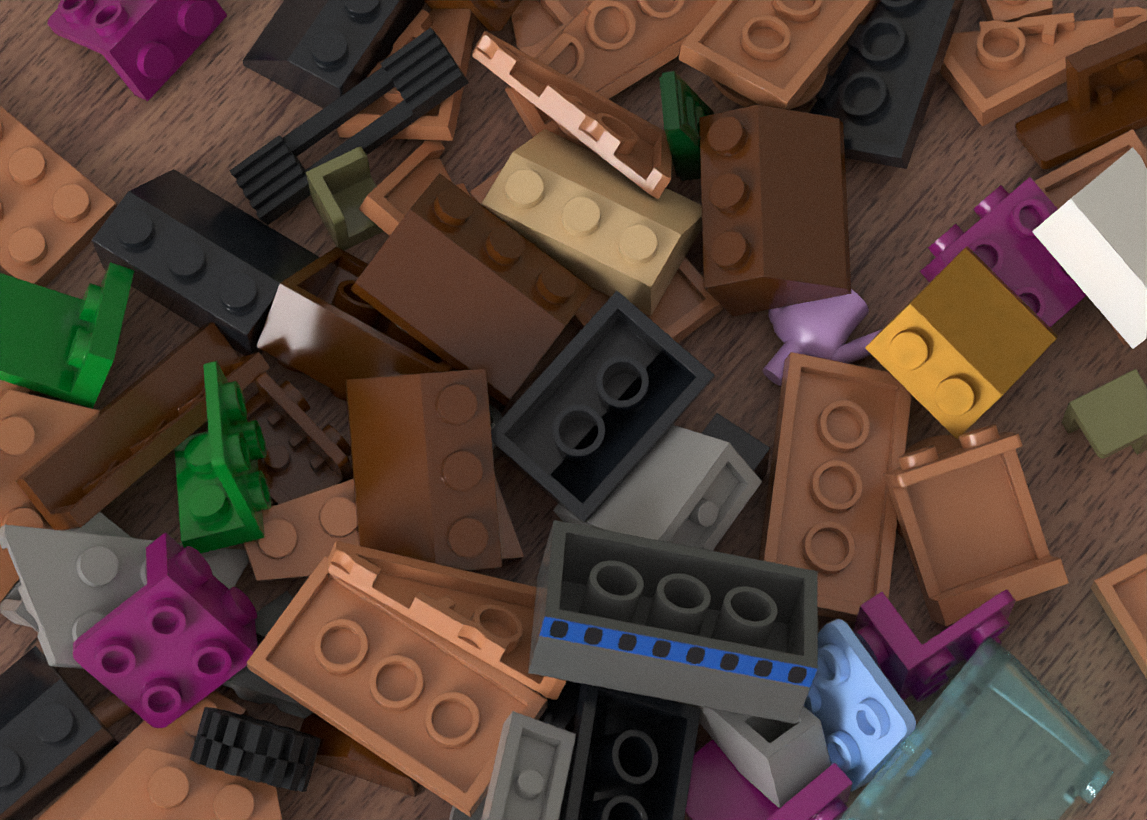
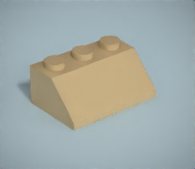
M546 129L512 152L482 202V206L588 286L610 297L618 291L641 312L649 316L654 312L702 228V205L665 188L660 198L657 199L644 191L601 156Z

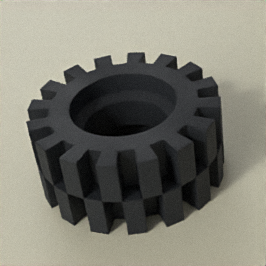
M205 707L190 760L197 764L205 765L208 768L224 771L226 774L244 777L254 782H262L278 788L283 787L288 790L305 792L307 791L321 739L266 720H259L227 710Z

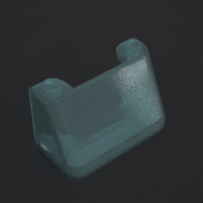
M989 637L969 659L917 723L915 730L904 739L840 820H1059L1079 796L1090 804L1114 774L1112 770L1105 766L1111 753L1012 653Z

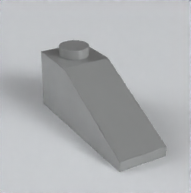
M684 703L701 709L699 723L736 769L778 808L782 807L831 766L821 720L804 706L797 724Z

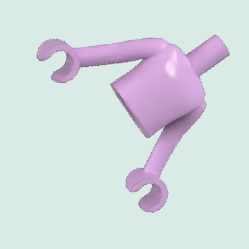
M851 289L852 294L770 309L768 312L769 320L773 324L774 332L784 344L763 368L762 371L765 376L773 383L781 386L784 360L790 352L847 364L872 355L865 347L881 330L846 343L852 331L869 312L866 302Z

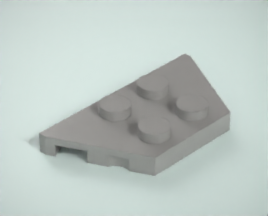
M6 524L0 527L2 550L8 549L22 586L18 587L27 612L37 621L39 629L37 637L49 666L84 669L73 658L74 641L147 584L146 547L155 540ZM221 548L201 554L208 562L213 575L228 589L235 587L249 562L245 550Z

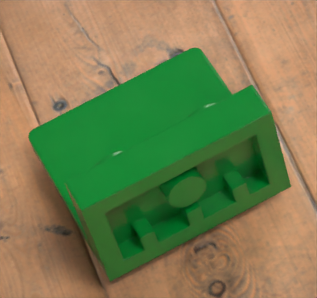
M110 262L101 285L89 283L83 300L0 273V380L93 409L114 362L134 270Z
M217 361L203 364L208 431L187 437L175 448L181 543L184 548L191 546L200 554L265 538L262 511L271 509L268 484L263 472L259 471L258 460L266 458L267 455L262 429L257 420L248 422L246 404L239 383L237 381L228 382Z

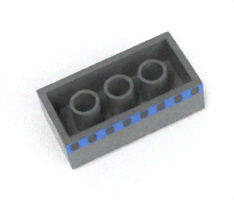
M557 520L553 521L537 576L528 673L797 724L818 669V571Z

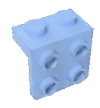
M836 619L826 624L818 633V669L804 707L821 720L831 765L835 762L853 782L852 792L902 765L913 756L918 749L909 735L916 728V720L848 624L841 619Z

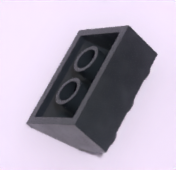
M284 0L242 61L244 66L324 109L366 79L374 67L391 54L393 44L421 11L426 2L424 0Z
M175 169L128 191L92 239L104 270L107 271L110 262L134 270L131 283L133 288L198 328L204 324L214 322L232 348L244 356L260 352L262 355L264 352L257 347L279 284L320 258Z
M616 291L491 429L492 448L541 491L585 524L713 381L715 375L620 292Z
M36 645L0 675V820L32 819L119 744L54 666H49L45 655Z
M581 683L573 733L576 734L559 820H684L701 709L673 700Z

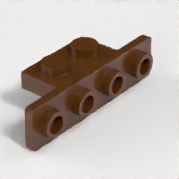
M1147 21L1066 56L1068 100L1016 123V136L1042 169H1050L1093 150L1132 129L1136 131L1147 126Z

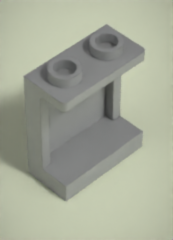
M672 425L585 524L559 504L553 511L563 522L713 551L762 481L729 442Z
M513 711L503 723L487 795L471 817L452 805L449 820H558L576 734Z

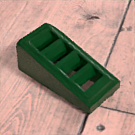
M675 71L662 72V77H659L664 130L676 176L680 177V181L701 179L699 117L715 113Z

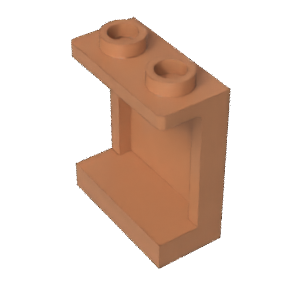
M996 424L958 436L961 447L940 454L937 453L935 445L905 453L898 457L900 468L883 473L931 621L944 626L956 623L1004 590L1008 589L1017 602L1069 583L1061 558L1050 556L1016 452V448L1023 446L1019 433H999Z

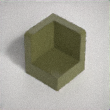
M357 147L306 172L312 203L336 247L345 251L384 232L359 210L366 196L377 187L371 177L368 157L362 147Z
M1134 369L1069 402L1061 423L1067 433L1081 429L1096 455L1101 459L1107 458L1130 445L1138 455L1147 450V386L1138 371Z

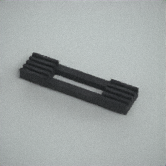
M431 27L381 62L382 67L289 134L283 138L280 135L229 170L232 176L236 178L238 186L243 189V194L249 199L250 205L256 210L260 220L269 225L311 195L306 176L307 171L357 147H362L366 155H368L469 83L439 36ZM396 87L404 99L402 102L309 168L304 169L297 158L298 155Z

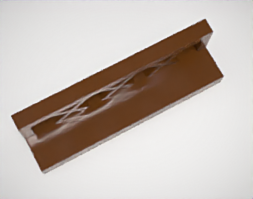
M214 322L204 324L15 481L53 530L81 528L208 421L203 364L217 361L227 381H237L243 391L270 368L260 352L239 357Z

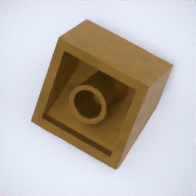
M966 246L865 348L958 439V436L971 427L1010 389L1058 338V335Z

